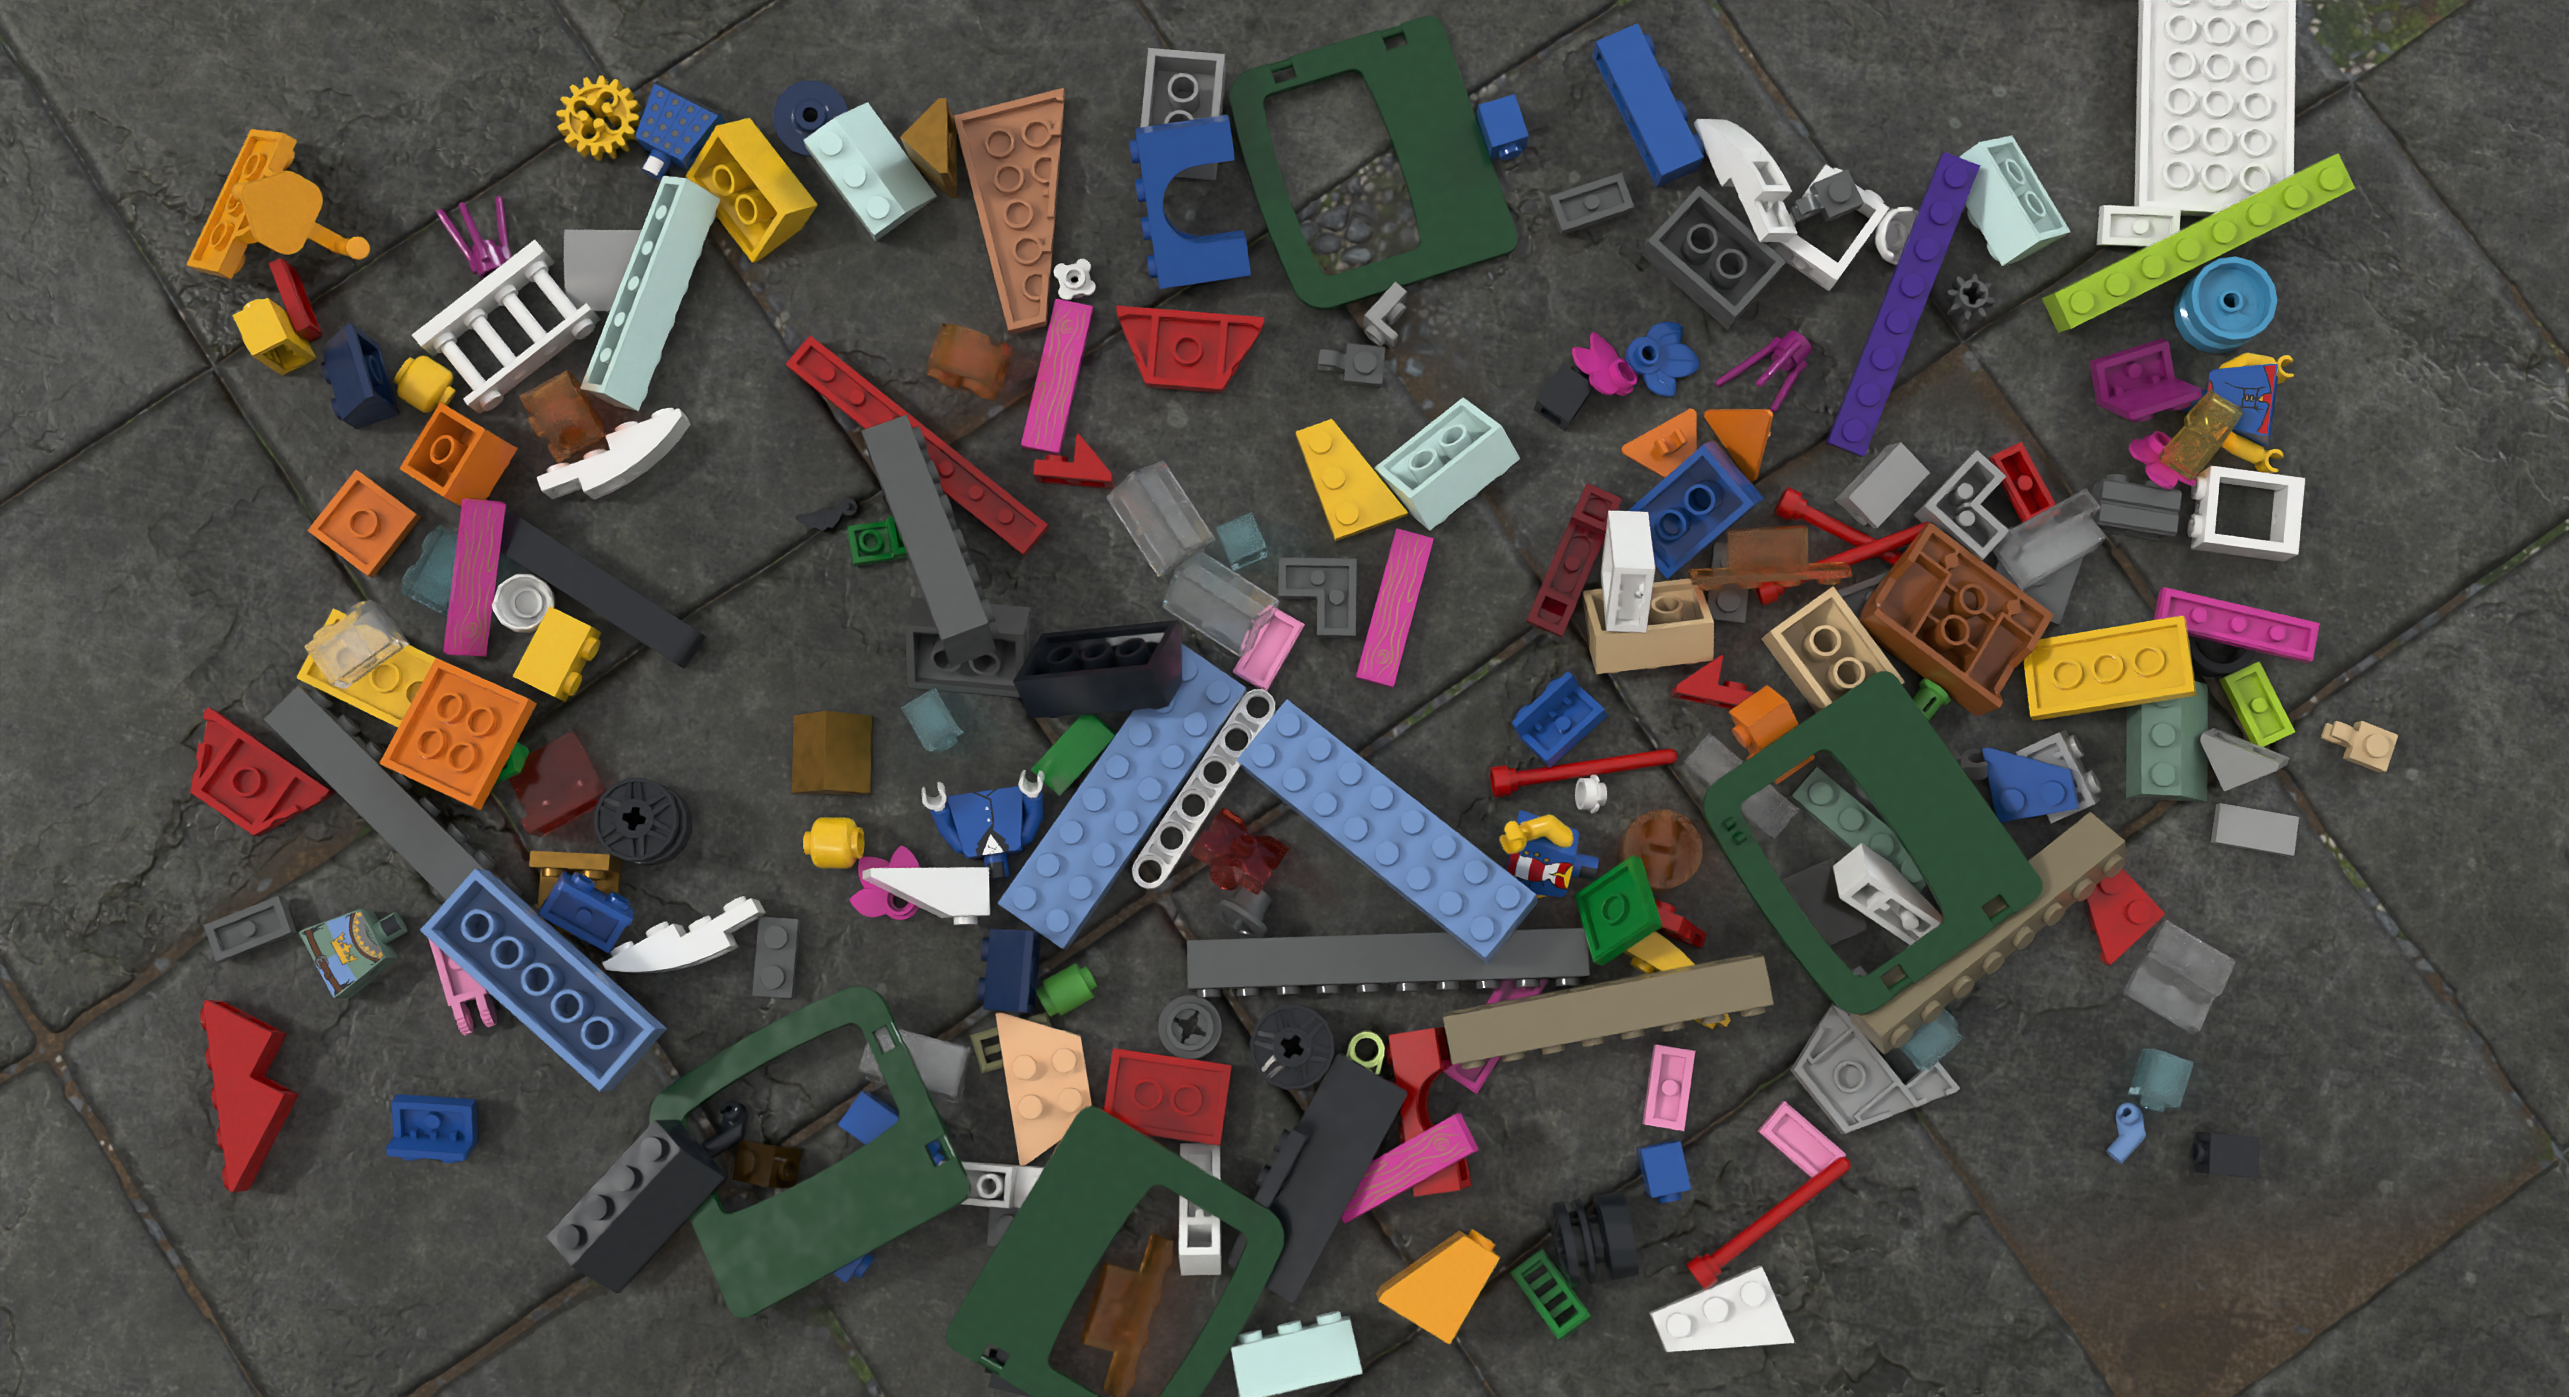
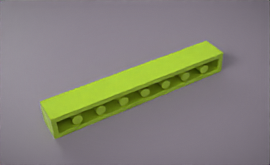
M2339 153L2134 252L2042 298L2058 333L2072 329L2355 189Z

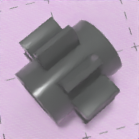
M1975 273L1966 282L1958 276L1952 282L1955 290H1948L1943 295L1944 299L1950 301V309L1947 311V315L1954 313L1961 318V324H1965L1972 316L1980 322L1986 316L1983 308H1990L1995 303V299L1988 297V289L1992 284H1984L1979 281Z

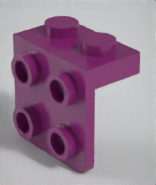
M2163 338L2089 361L2097 405L2129 419L2131 422L2150 420L2154 417V413L2165 409L2171 411L2185 409L2191 405V401L2202 397L2201 388L2175 378L2169 341Z

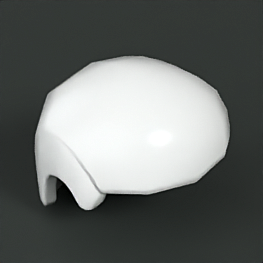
M1898 207L1897 209L1889 210L1876 227L1874 243L1881 257L1894 265L1898 263L1918 212L1912 207Z
M515 574L498 586L492 603V609L502 625L515 632L531 633L538 629L549 606L555 607V595L545 580L533 574Z

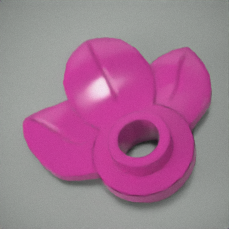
M1595 331L1590 335V349L1577 346L1572 348V356L1576 365L1582 372L1589 375L1590 384L1597 391L1610 396L1613 394L1626 396L1632 392L1634 384L1637 383L1636 372L1629 367L1626 360L1619 358L1615 349Z
M2155 431L2152 435H2146L2142 440L2134 439L2129 444V451L2133 458L2146 465V474L2161 488L2171 490L2175 487L2178 480L2190 486L2196 484L2194 475L2189 467L2176 457V454L2179 452L2177 443L2167 434Z
M900 846L894 852L890 862L877 857H862L859 859L858 874L864 889L854 894L850 899V903L860 914L871 918L887 914L896 920H906L918 912L920 907L910 902L905 907L898 908L895 904L896 895L862 879V871L870 868H920L916 857L909 849Z

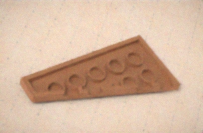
M1064 88L953 116L1010 335L1047 326L1065 105Z

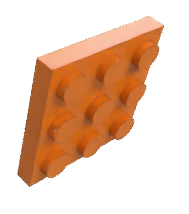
M436 658L379 764L475 809L481 810L537 703Z

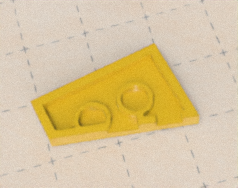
M1332 419L1296 431V438L1335 542L1408 516L1407 510Z

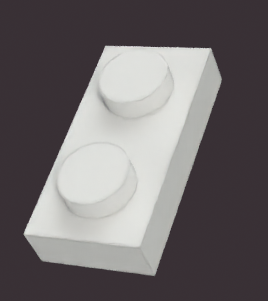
M2100 206L2097 245L2147 247L2179 231L2181 208Z

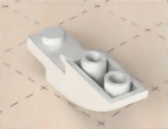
M1697 119L1693 124L1713 166L1716 177L1722 187L1736 188L1738 197L1745 208L1759 242H1789L1797 234V231L1783 200L1792 190L1774 159L1751 134L1740 126L1723 119Z
M665 408L653 413L652 419L641 423L636 421L623 423L615 428L616 432L605 435L610 450L597 449L588 452L583 456L584 460L573 464L566 462L555 464L547 469L546 474L538 476L537 480L541 491L551 499L579 489H583V492L593 500L612 493L632 482L660 461L690 426L689 419L680 409Z
M742 896L726 904L723 907L725 913L713 920L710 916H706L689 925V933L685 932L682 925H669L667 921L662 922L646 931L648 938L634 945L632 941H629L613 949L610 952L612 958L602 964L606 970L630 973H658L699 965L738 948L739 946L732 933L764 916L766 912L759 900L752 898L746 900L745 896Z
M962 1162L971 1183V1193L968 1199L961 1204L1020 1208L1044 1167Z

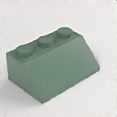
M2195 681L2197 696L2127 706L2126 798L2207 802L2208 757L2200 742L2202 733L2208 731L2207 684Z

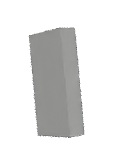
M2219 803L2215 807L2211 843L2291 857L2295 854L2299 817Z

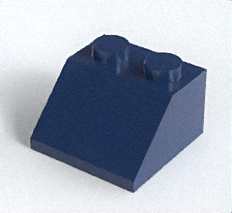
M352 323L343 326L321 348L325 361L321 363V370L326 382L329 385L332 384L335 397L331 399V404L335 415L339 420L346 422L355 429L400 415L379 344Z
M990 929L989 938L983 937L981 961H987L986 977L979 978L977 991L978 1001H984L983 1009L1035 1013L1042 934L1029 930Z

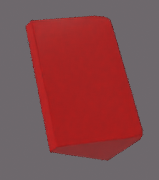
M2022 442L1988 458L1993 465L2006 475L2001 481V485L2024 527L2043 520L2059 510Z

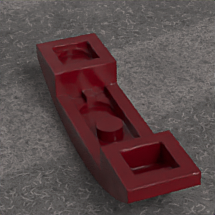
M1586 483L1527 617V623L1562 638L1605 539L1608 510L1617 511L1623 498Z

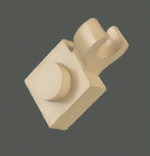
M2334 721L2333 725L2325 723L2321 739L2346 748L2343 759L2378 773L2387 771L2398 738L2397 734L2364 721L2355 722L2353 727L2339 721Z

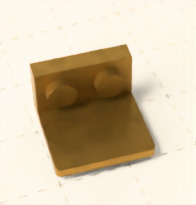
M530 851L529 867L541 869L538 905L540 907L563 871L571 875L574 872H578L594 881L595 888L606 894L610 892L620 894L622 859L610 854ZM551 922L549 923L559 933L565 931L568 934L574 935Z

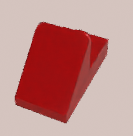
M1079 433L1076 436L1074 463L1068 462L1067 457L1059 455H1046L1045 460L1035 459L1033 475L1037 483L1114 490L1112 473Z
M1721 655L1677 684L1672 689L1670 697L1732 710L1755 693L1746 691L1747 685L1738 682L1724 681L1723 686L1718 685L1723 655Z

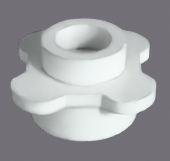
M1079 259L1075 264L1066 266L1061 263L1055 267L1054 276L1059 279L1060 289L1058 294L1061 299L1069 301L1072 298H1081L1085 295L1090 296L1095 292L1096 285L1091 281L1089 274L1091 264L1087 260ZM1072 277H1077L1078 282L1073 283L1071 281Z

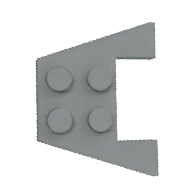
M1860 965L1851 970L1859 977L1867 975ZM1833 1003L1828 1007L1790 1070L1841 1134L1849 1133L1889 1118L1897 1113L1953 1094L1960 1089L1938 1060L1931 1061L1903 1084L1865 1035L1852 1024L1850 1014L1838 1009Z

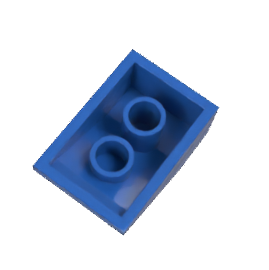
M1715 440L1703 444L1628 511L1648 512L1654 563L1661 573L1669 579L1763 501L1764 498Z

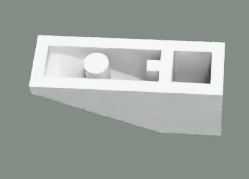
M1863 843L1859 844L1833 866L1839 898L1909 945L1941 923L1943 916L1888 860Z
M989 867L870 868L862 871L863 880L940 918H954V925H977L978 917L990 915Z
M1180 1143L1181 1157L1221 1180L1220 1145ZM1180 1196L1179 1261L1181 1275H1221V1220Z

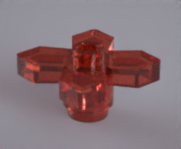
M1222 808L1209 827L1211 832L1204 831L1191 850V854L1210 866V878L1218 887L1225 890H1235L1241 885L1258 895L1272 874L1270 869H1277L1289 848L1271 836H1253L1248 832L1241 817L1226 808Z

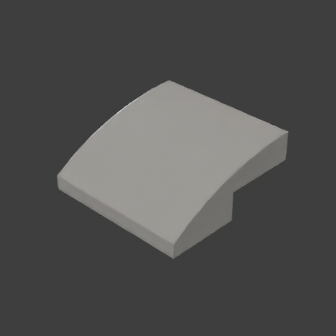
M564 229L565 295L577 310L587 303L595 313H610L641 230Z

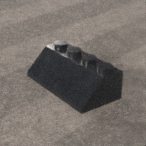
M1179 620L1042 633L1013 683L1031 718H1057L1066 715H1092L1094 713L1114 711L1122 713L1129 710L1150 708L1158 710L1169 707L1182 683L1181 624Z
M655 1120L546 1237L571 1267L611 1291L620 1293L726 1181L728 1176L679 1120Z

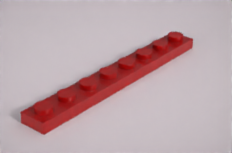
M811 335L785 364L792 372L864 429L907 415L911 427L919 426L930 460H933L938 472L943 493L1023 557L1030 552L1049 529L1048 524Z

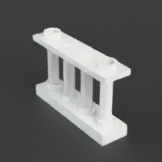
M533 240L412 334L418 344L433 357L438 353H444L473 390L463 400L479 414L497 407L503 401V396L574 340H580L588 336L594 330L595 324L601 320L587 303L577 310L547 273L548 267L555 262L536 240ZM529 282H536L565 318L563 322L548 333L545 332L517 297L518 291ZM499 305H505L534 341V344L518 357L513 354L487 321L488 314ZM469 329H474L504 366L487 381L484 380L456 345L457 338Z

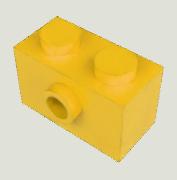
M271 299L253 300L247 303L242 311L232 315L240 330L243 342L251 355L281 376L317 359L309 342L295 332L288 312Z
M549 606L513 677L566 702L568 696L574 695L582 682V675L580 673L587 660L591 661L597 654L601 643L599 637L602 632Z

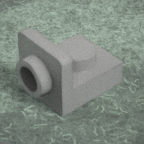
M1397 282L1364 315L1363 326L1366 327L1364 332L1369 339L1378 346L1385 344L1390 349L1397 344L1398 334L1386 322L1388 321L1391 325L1394 324L1407 308L1404 305L1407 291Z

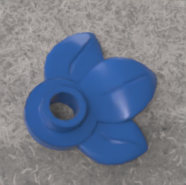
M1661 322L1652 326L1646 336L1633 340L1626 350V361L1629 367L1637 374L1643 375L1645 383L1651 392L1663 397H1673L1675 395V378L1689 376L1700 366L1695 352L1687 345L1680 343L1683 327L1675 322ZM1642 349L1648 352L1650 361L1643 357Z

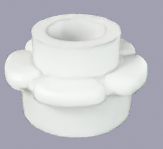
M1591 775L1590 778H1580L1575 788V801L1578 809L1588 810L1592 814L1596 813L1600 806H1604L1607 800L1605 783H1599L1600 780L1597 775Z

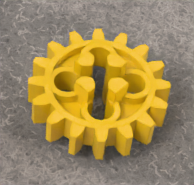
M599 75L597 84H592L586 77L583 81L584 88L579 89L575 85L570 86L574 94L572 98L561 97L560 100L566 106V110H559L556 113L558 118L564 122L558 126V129L563 136H567L565 141L570 148L574 149L577 147V151L582 157L585 158L591 151L596 161H601L604 152H607L612 159H615V149L620 147L628 152L630 148L626 141L629 138L637 140L636 131L633 128L639 127L641 118L636 114L642 111L641 106L637 100H633L635 96L629 88L623 89L619 80L614 79L609 85L605 77ZM608 98H614V101H613L612 104H610V102H606V103H604V102H605ZM585 106L590 107L598 118L593 121L586 111L579 110ZM607 116L613 125H621L618 130H611L603 118ZM588 133L591 135L596 134L593 138L586 139Z

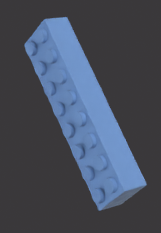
M1182 644V683L1169 707L1158 710L1151 708L1133 710L1001 897L998 904L1067 951L1216 739L1243 696L1247 693L1246 687Z
M1286 699L1237 759V762L1246 773L1486 964H1489L1538 903L1537 895L1288 699Z

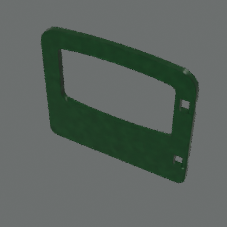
M1420 17L1401 23L1399 26L1382 31L1377 30L1290 56L1289 59L1250 68L1241 73L1232 83L1229 94L1230 108L1245 167L1257 204L1291 287L1298 300L1307 307L1319 311L1332 310L1383 294L1395 282L1403 288L1506 256L1516 248L1518 242L1517 231L1441 21L1436 17ZM1403 34L1406 45L1386 50L1383 40ZM1289 68L1293 69L1295 78L1275 84L1272 73ZM1354 72L1358 73L1364 80L1387 130L1407 187L1416 220L1420 245L1417 249L1335 275H1326L1321 272L1307 244L1286 191L1268 131L1263 103L1270 96Z
M1888 671L1875 673L1722 776L1706 791L1703 799V816L1738 878L1766 920L1833 1005L1849 1014H1866L1878 1009L1907 987L1916 983L1994 929L2001 922L2036 900L2042 891V881L1901 682L1894 674ZM1818 751L1828 752L1871 801L1912 859L1933 894L1943 916L1941 923L1863 977L1855 975L1844 964L1811 924L1772 868L1741 813V806L1746 799ZM1996 896H1999L2006 907L1991 918H1988L1981 907ZM1898 965L1905 977L1887 988L1880 976Z
M858 986L846 988L752 1033L665 1088L656 1096L651 1106L650 1125L655 1120H679L690 1133L687 1126L689 1114L710 1098L784 1054L827 1033L855 1023L862 1029L898 1107L899 1119L897 1123L865 1146L809 1179L762 1202L731 1214L724 1210L715 1191L690 1218L726 1304L732 1315L737 1318L744 1319L757 1315L967 1200L971 1193L969 1177L948 1138V1132L909 1048L904 1043L895 1024L896 1021L889 1005L880 993L871 988ZM886 1027L895 1047L884 1053L876 1032ZM937 1140L948 1160L938 1166L928 1148L929 1144Z
M1086 1106L1080 1109L948 1325L946 1341L949 1347L976 1364L984 1366L997 1374L998 1377L1032 1397H1102L1053 1368L1048 1361V1357L1075 1300L1113 1237L1148 1190L1155 1185H1162L1241 1231L1246 1236L1247 1241L1237 1266L1202 1331L1177 1370L1157 1396L1200 1397L1235 1342L1264 1289L1283 1249L1284 1230L1278 1217L1267 1207L1096 1106ZM989 1342L1010 1354L1004 1365L983 1354Z

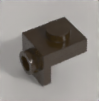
M740 1140L732 1180L768 1188L789 1189L796 1185L801 1149L780 1147L752 1140Z

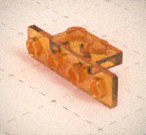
M1806 525L1726 529L1727 568L1688 570V578L1691 584L1698 585L1700 590L1708 591L1719 590L1722 588V584L1738 583L1739 588H1759L1762 586V582L1777 581L1779 586L1791 587L1801 585V580L1817 579L1819 584L1831 585L1841 583V578L1852 577V569L1846 562L1808 564V528Z
M1151 1233L1140 1271L1106 1262L1103 1263L1080 1337V1342L1085 1345L1114 1352L1104 1384V1390L1114 1397H1127L1128 1390L1135 1383L1137 1375L1136 1364L1140 1351L1145 1348L1148 1341L1150 1318L1160 1302L1162 1279L1165 1271L1169 1269L1172 1263L1173 1241L1159 1234Z

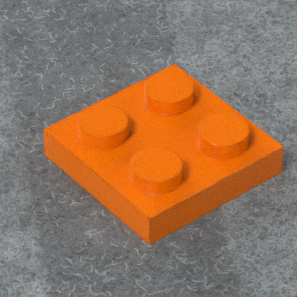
M356 469L307 531L364 574L374 578L421 519V516Z

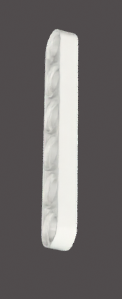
M1254 689L1243 696L1135 860L1132 867V875L1142 888L1147 890L1157 889L1166 882L1241 768L1237 759L1275 714V701L1267 691ZM1254 697H1262L1269 703V711L1262 718L1251 717L1247 712V704ZM1234 729L1244 731L1248 737L1246 747L1240 751L1229 749L1225 743L1227 734ZM1219 762L1225 766L1227 774L1222 782L1212 784L1205 779L1204 769L1209 763ZM1189 795H1198L1205 802L1204 811L1196 817L1186 815L1182 809V803ZM1170 827L1179 829L1183 834L1182 845L1174 850L1165 848L1161 843L1162 832ZM1148 860L1158 862L1162 869L1160 878L1153 883L1143 881L1139 875L1140 866Z

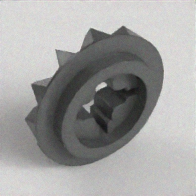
M1184 995L1172 1000L1163 1009L1158 1022L1159 1037L1165 1048L1173 1055L1185 1059H1196L1208 1054L1219 1042L1222 1031V1022L1217 1009L1208 1000L1197 998L1196 995ZM1196 1011H1199L1197 1026L1202 1028L1201 1031L1205 1032L1206 1035L1191 1034L1189 1039L1186 1038L1184 1044L1181 1043L1184 1029L1174 1019L1189 1020L1192 1015H1195Z

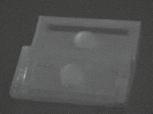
M2165 920L2140 958L2123 994L2187 1032L2195 1034L2200 1031L2214 998L2222 994L2236 961Z

